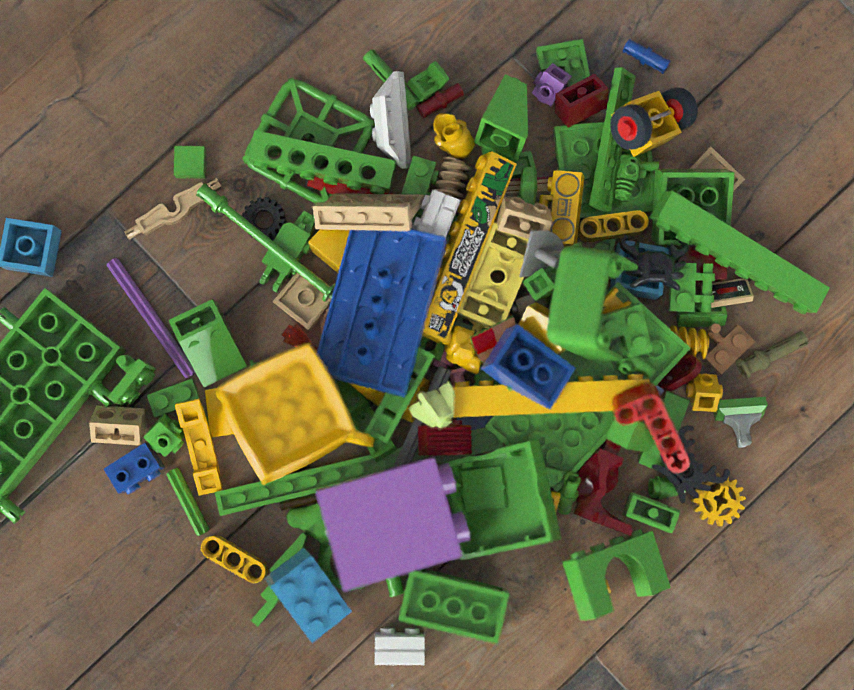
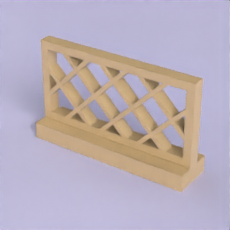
M332 194L325 203H315L313 205L315 228L330 230L410 231L412 228V218L420 209L424 195Z

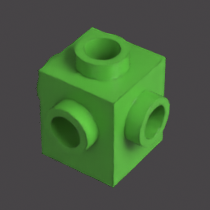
M164 413L147 430L143 438L150 443V447L155 452L161 453L166 457L171 451L176 453L184 444L182 441L184 431L178 421L171 420Z

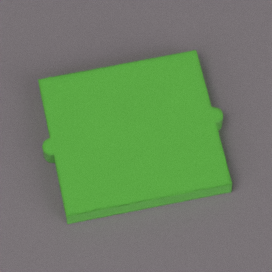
M503 467L461 471L463 483L461 493L464 494L466 512L507 507L505 493L507 485L504 484Z

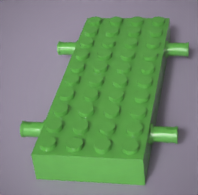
M44 288L20 319L6 307L0 310V313L3 314L0 315V323L10 330L0 342V512L14 524L21 519L19 516H23L25 511L10 501L9 496L91 395L107 408L113 404L106 398L110 395L111 391L101 383L117 363L116 359L127 351L58 295Z

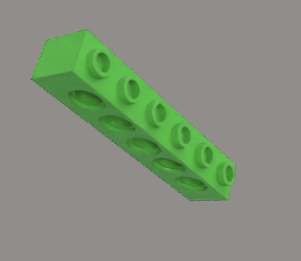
M254 130L248 155L249 161L257 169L267 170L268 167L277 169L278 173L284 175H291V172L300 174L301 178L307 180H314V177L324 179L323 182L330 185H337L339 182L347 184V187L353 190H361V187L370 189V192L373 194H384V192L390 194L396 169L395 160ZM273 150L282 151L281 156L277 159L270 158V153ZM296 155L305 156V160L301 164L293 163V158ZM326 160L329 164L325 169H318L316 167L317 162ZM343 165H350L352 167L351 172L348 174L340 173L339 169ZM366 170H373L376 173L372 179H365L362 175Z

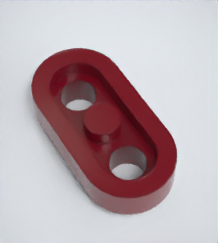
M691 354L684 355L657 385L664 391H674L699 375L702 368L701 361Z

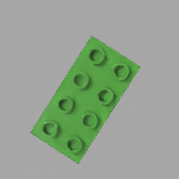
M421 568L409 572L399 620L498 644L509 592L503 587Z

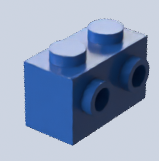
M145 442L103 470L118 494L127 493L130 495L141 488L139 484L147 479L150 482L160 476V470L165 468L157 453L150 447V443Z

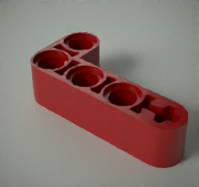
M642 383L614 396L612 406L616 421L620 424L628 425L644 419L669 470L675 473L685 471L689 467V458L684 443L657 387L652 383Z

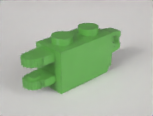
M303 211L294 224L290 222L283 224L274 239L277 245L297 261H300L304 254L307 255L311 250L308 242L312 238L311 233L315 226L314 216ZM268 250L262 260L267 268L259 283L265 285L274 271L280 273L272 289L278 293L287 278L290 279L291 275H295L297 272Z

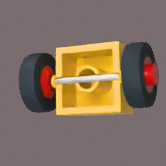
M672 88L662 94L660 91H656L634 99L611 114L610 129L612 136L619 146L630 150L633 157L664 145L682 133V130L689 128L697 118V103L693 95L684 88Z

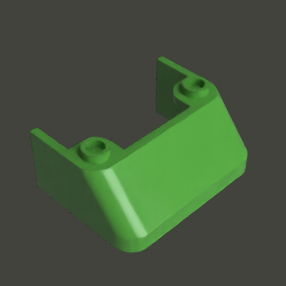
M580 246L564 247L560 255L547 325L549 341L588 360L621 361V355L608 349L611 335L608 329L600 324L608 277L617 278L622 271L637 270L638 265L613 252Z

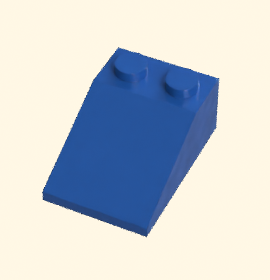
M518 324L504 331L481 367L484 372L506 387H511L512 390L548 409L553 407L576 369Z

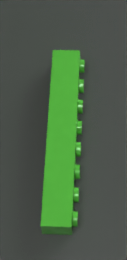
M674 191L663 192L650 216L651 219L656 221L655 225L665 231L671 230L676 233L675 237L678 240L694 244L698 252L707 256L709 254L716 258L715 262L721 266L732 267L736 270L734 272L736 275L744 279L750 278L755 281L754 285L757 288L773 292L775 299L784 303H791L793 305L792 308L801 314H806L807 312L817 313L830 287Z

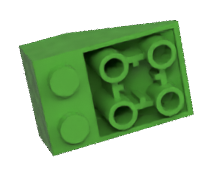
M213 299L169 320L178 342L204 388L248 367L218 303Z

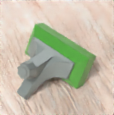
M766 397L719 400L717 412H714L715 420L723 421L724 424L733 428L738 448L752 443L750 428L764 416L767 408Z

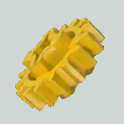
M728 478L727 481L718 483L715 489L711 491L694 489L699 494V497L691 499V502L697 503L693 511H701L700 520L708 518L707 524L713 525L716 520L717 526H723V520L727 524H731L732 516L735 518L740 517L737 510L745 509L740 504V501L746 500V497L739 495L743 487H735L736 479L728 481ZM709 481L702 482V484L709 486L715 484ZM729 489H730L731 492H732L733 499H731V497H730V495H729V493H728ZM714 496H719V498L723 499L722 503H717L714 500ZM703 499L706 501L708 505V510H706L703 504ZM730 508L726 514L719 516L723 509Z

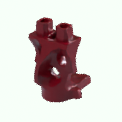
M606 439L600 449H597L579 469L578 477H580L581 481L577 489V504L573 514L631 536L632 526L613 516L601 505L602 497L616 487L619 477L618 467L622 466L624 460L623 457L618 456L621 446Z

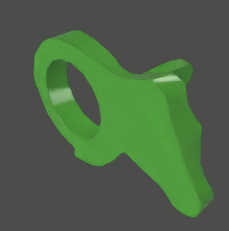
M319 503L291 508L286 515L287 522L293 528L302 529L320 543L317 564L332 585L338 589H343L341 580L335 576L331 568L333 551ZM364 585V586L357 587V588H354V589H351V590H347V591H352V590H356V589H363V588H365V587L368 586V585Z

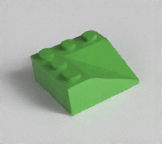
M655 169L653 210L663 192L674 191L731 226L735 172L727 169ZM652 219V241L658 245H669L671 243L681 245L675 237L676 233L671 230L665 231L655 225L656 221Z

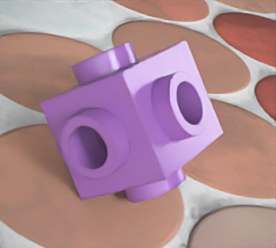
M552 63L544 73L540 72L535 78L533 84L536 86L532 94L540 102L552 106L555 103V93L565 89L572 76Z

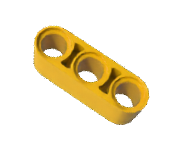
M637 210L587 217L579 225L578 237L584 242H595L611 238H622L625 234L629 237L637 236L647 228L649 219L644 212ZM631 219H638L641 222V228H634L631 225ZM607 222H615L618 226V231H610L607 228ZM583 226H593L595 233L592 235L586 234Z
M213 535L207 537L201 544V552L205 557L248 582L258 583L268 574V566L263 560L221 536ZM211 540H215L219 544V551L217 553H212L208 549V544ZM232 552L240 555L241 561L239 565H232L230 563L229 556ZM253 564L261 567L262 574L260 577H253L251 575L250 568Z

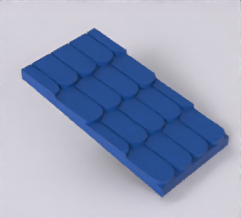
M413 229L410 231L350 230L317 350V355L331 378L405 398L424 331L425 320L436 287V279L445 252L447 241L444 236Z

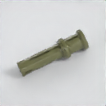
M799 331L765 350L757 349L753 352V355L743 360L741 358L736 360L738 371L743 378L748 379L756 371L768 369L770 363L808 345V339L802 331Z

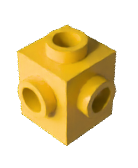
M699 374L691 380V383L686 385V397L690 398L692 411L717 412L719 399L723 395V387L719 385L717 375Z

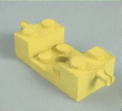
M495 222L492 225L457 316L473 324L471 331L474 334L509 317L524 277H519L529 239L499 231ZM496 270L502 271L505 275V279L501 283H495L491 280L490 276Z

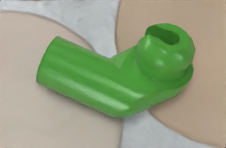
M641 356L626 357L619 363V371L625 375L639 371L649 379L657 370Z

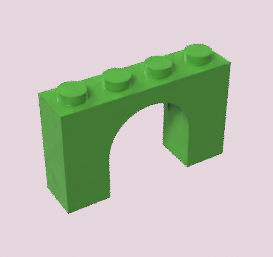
M642 529L633 530L631 536L628 535L627 538L618 536L609 539L610 544L606 546L604 543L593 545L590 547V552L585 553V550L572 553L570 554L571 559L562 562L580 620L597 619L614 612L605 581L606 568L613 557L619 558L626 564L638 597L655 595L671 588L653 531L642 532Z

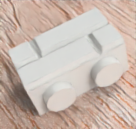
M432 190L430 196L425 195L421 208L424 209L421 218L416 217L412 229L446 238L460 200Z
M380 628V632L375 633V665H424L425 632H420V628H405V632H395V628Z

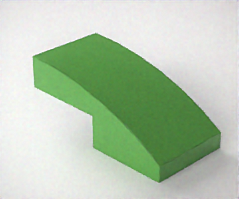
M552 266L547 267L545 270L540 268L522 281L536 302L554 293L558 268L556 269Z

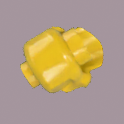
M440 113L435 117L433 123V130L437 133L434 137L435 144L441 150L446 151L450 157L456 159L468 157L474 149L475 143L470 131L467 129V123L460 119L456 120L455 116L449 113Z
M454 326L451 329L447 342L442 343L447 354L446 359L450 363L457 364L469 372L478 374L481 360L475 357L476 352L470 339L474 333L462 326Z

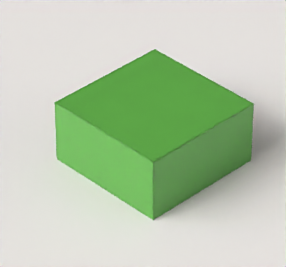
M174 146V176L176 178L206 179V148L204 146Z

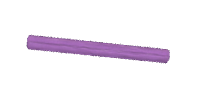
M117 258L110 260L107 263V267L185 378L193 376L196 372L187 356L122 263Z

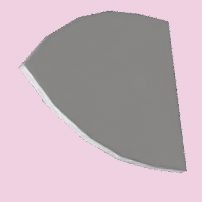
M532 230L530 232L519 277L531 276L540 268L544 270L549 266L558 268L564 245L556 234L548 230Z

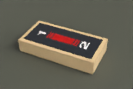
M742 278L712 283L714 303H711V308L753 301L754 295L747 279ZM700 285V289H699L701 295H702V285Z

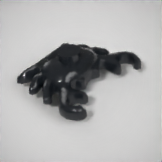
M626 234L622 236L619 242L620 248L633 259L624 258L638 265L637 270L625 272L629 276L638 277V279L630 284L631 288L648 284V282H659L677 291L681 289L680 285L674 280L683 278L684 273L675 271L682 269L686 262L675 263V261L688 252V243L679 240L682 249H676L674 244H669L670 255L663 251L655 252L650 250L640 253L639 241L635 242L633 246H629L626 244L629 236Z
M691 425L683 426L678 432L685 449L695 443L694 439L687 440L685 438L687 431L694 430V427ZM661 453L660 457L665 467L657 464L652 465L654 470L664 474L674 486L681 504L686 502L684 490L693 497L698 498L699 494L693 487L709 491L711 487L702 484L703 481L723 483L729 478L730 471L725 469L723 475L717 477L715 475L717 467L713 465L707 472L703 473L704 466L695 460L694 453H687L690 463L689 467L683 472L675 473L670 471Z

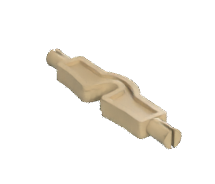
M217 178L207 184L214 191L222 187ZM200 182L174 195L173 200L177 206L175 212H169L166 205L162 203L136 219L137 225L124 231L127 238L131 240L140 233L148 235L163 225H172L184 220L189 215L191 209L205 202L196 196L198 189L203 183Z

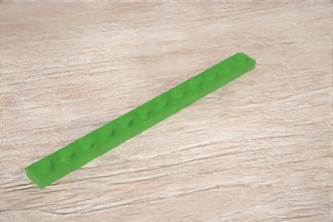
M487 427L471 430L472 454L431 455V457H434L436 464L504 448L503 443ZM402 447L397 448L396 451L377 463L372 455H367L288 474L265 485H262V482L259 481L215 492L220 516L314 494L318 488L391 468L394 466ZM417 448L412 461L429 456H419Z

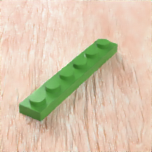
M623 67L614 68L601 144L598 151V160L594 172L593 187L590 194L589 205L601 212H611L617 180L616 176L622 153V147L616 143L611 133V114L631 101L636 77Z

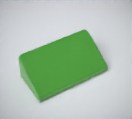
M695 302V312L676 311L677 326L679 328L681 326L709 327L715 323L724 326L728 316L726 306L713 307L711 312H701L702 302Z

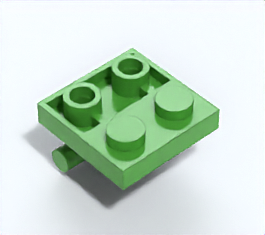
M122 355L116 359V362L127 374L107 398L115 404L127 406L128 403L131 405L139 397L140 393L138 391L141 387L148 385L155 376L153 372L157 368L144 360H136L129 355Z

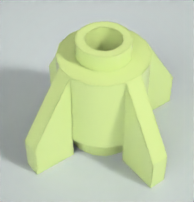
M450 382L438 388L439 391L419 393L418 397L421 402H417L409 407L412 416L431 427H438L439 429L452 423L451 419L454 417L455 390Z

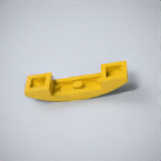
M200 399L176 403L175 408L180 427L183 428L194 469L193 476L198 495L222 491L223 487L217 456Z

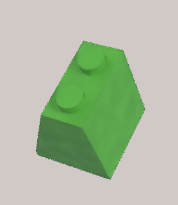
M505 74L481 119L474 143L517 163L528 137L527 84Z

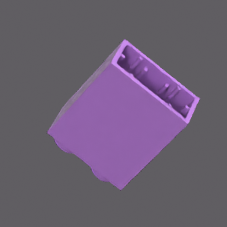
M429 456L316 489L343 591L462 557L459 543L469 541L470 535L463 512L450 514L445 495L457 491L449 463L437 466L435 458Z

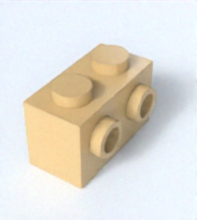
M504 196L496 217L497 229L499 231L529 239L532 230L549 231L553 222L551 211L545 205L539 203L529 204L518 197L508 198Z

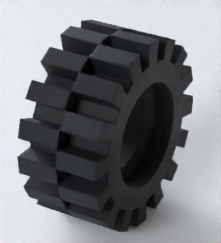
M258 197L256 201L251 200L250 205H246L244 208L245 213L242 212V217L272 241L276 238L283 224L287 223L285 212L281 205L274 199L270 200L269 197H265V199ZM267 211L273 215V223L270 227L260 228L256 225L255 219L260 212Z

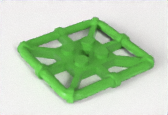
M292 77L281 87L267 113L262 115V122L257 131L267 132L269 127L273 126L284 132V137L303 140L312 136L314 137V143L334 147L341 136L363 131L353 149L354 152L362 153L372 136V129L375 127L374 120H371L364 113L339 101L337 96L333 94L330 96L310 84ZM297 89L325 103L318 118L303 111ZM291 91L297 114L290 126H287L274 118ZM335 108L360 123L336 129L325 123V120L331 109ZM251 139L246 148L243 161L252 170L280 184V188L284 190L289 189L313 203H325L332 195L331 193L327 194L325 186L322 191L320 190V196L292 181L295 173L291 172V175L283 176L270 168L261 170L253 167V164L248 159L252 143ZM273 150L270 153V157L281 154L282 151ZM296 155L293 158V163L301 164L305 160V156ZM326 160L318 161L316 167L321 169ZM344 165L340 173L348 174L351 172L352 167Z

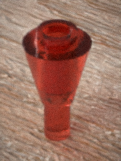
M297 323L294 326L289 324L281 334L284 337L282 342L293 347L310 344L317 353L318 348L311 343V340Z

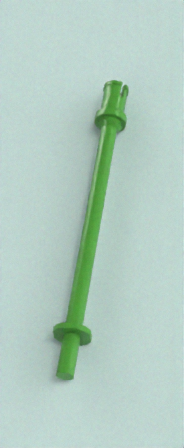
M206 183L198 189L196 196L210 205L213 212L225 214L324 294L322 297L324 302L332 298L335 284L327 285L232 209L224 195L220 196Z

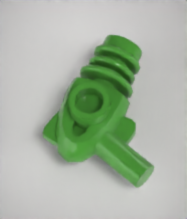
M632 154L621 155L620 166L616 176L618 180H616L615 198L628 201L629 197L632 196V188H635L639 178L644 179L646 171L659 169V162H640L638 156L633 157Z

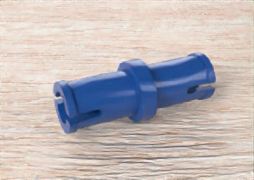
M630 38L622 50L623 53L639 60L641 65L647 64L664 74L671 60L653 52V48H646Z

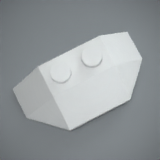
M395 71L372 98L373 104L370 105V114L374 118L375 128L372 129V137L377 147L391 160H395L401 169L410 168L411 164L404 72Z

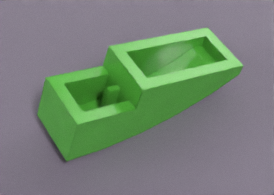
M666 391L663 402L677 431H679L689 399ZM653 441L648 453L640 451L638 463L652 468L654 464L664 467L655 441Z

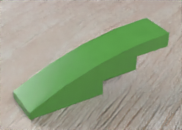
M332 378L356 431L375 439L373 447L367 448L376 463L396 451L397 449L391 439L388 443H385L365 432L375 414L366 398L348 382Z
M303 532L270 568L271 572L305 547L308 538L306 532ZM269 585L260 594L267 601L266 604L251 619L257 627L265 620L279 601V598Z

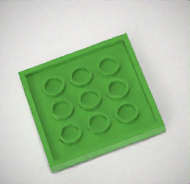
M604 122L575 124L569 128L566 125L554 126L553 133L558 171L582 172L585 177L580 219L636 210L644 213L653 212L654 171H646L645 178H639L635 188H632V196L629 197L628 201L616 199L614 191L611 212H601L590 206V194L593 187L594 172L597 165ZM622 148L621 155L632 154L630 150ZM651 150L637 155L640 162L653 161Z

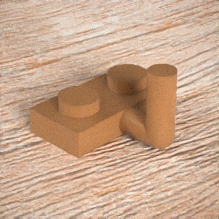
M717 323L706 328V333H709V337L717 345L707 353L705 361L719 375H722L755 343L740 325H736L725 337L719 333L721 327Z

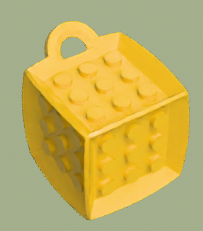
M310 344L290 349L257 364L220 386L216 392V396L223 406L234 435L249 463L261 480L262 485L282 478L315 462L344 443L373 447L375 442L373 437L354 429L347 408L334 381Z

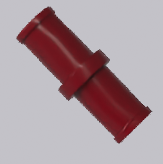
M455 83V85L442 92H435L433 97L416 105L417 110L424 119L439 109H446L448 104L463 97L464 91L459 83Z

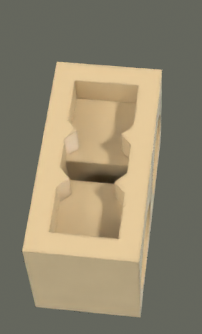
M96 405L89 422L91 442L140 445L146 430L145 409L113 406L107 408Z

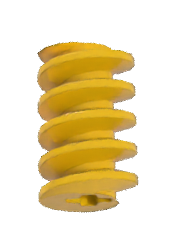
M671 325L669 329L690 347L691 355L696 357L697 353L700 352L701 359L705 360L709 348V333L706 334L705 329H699L697 332L695 328H690L687 332L686 327L683 326L677 330L675 325Z

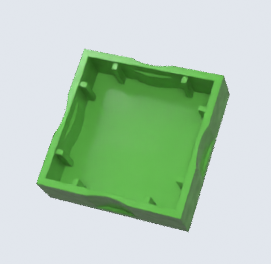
M528 441L500 448L488 454L468 456L440 463V465L449 463L457 491L446 495L452 514L462 511L469 530L470 540L459 543L462 554L460 561L562 539L539 441ZM503 467L504 484L507 485V489H505L507 507L466 512L464 494L461 493L463 489L461 471Z

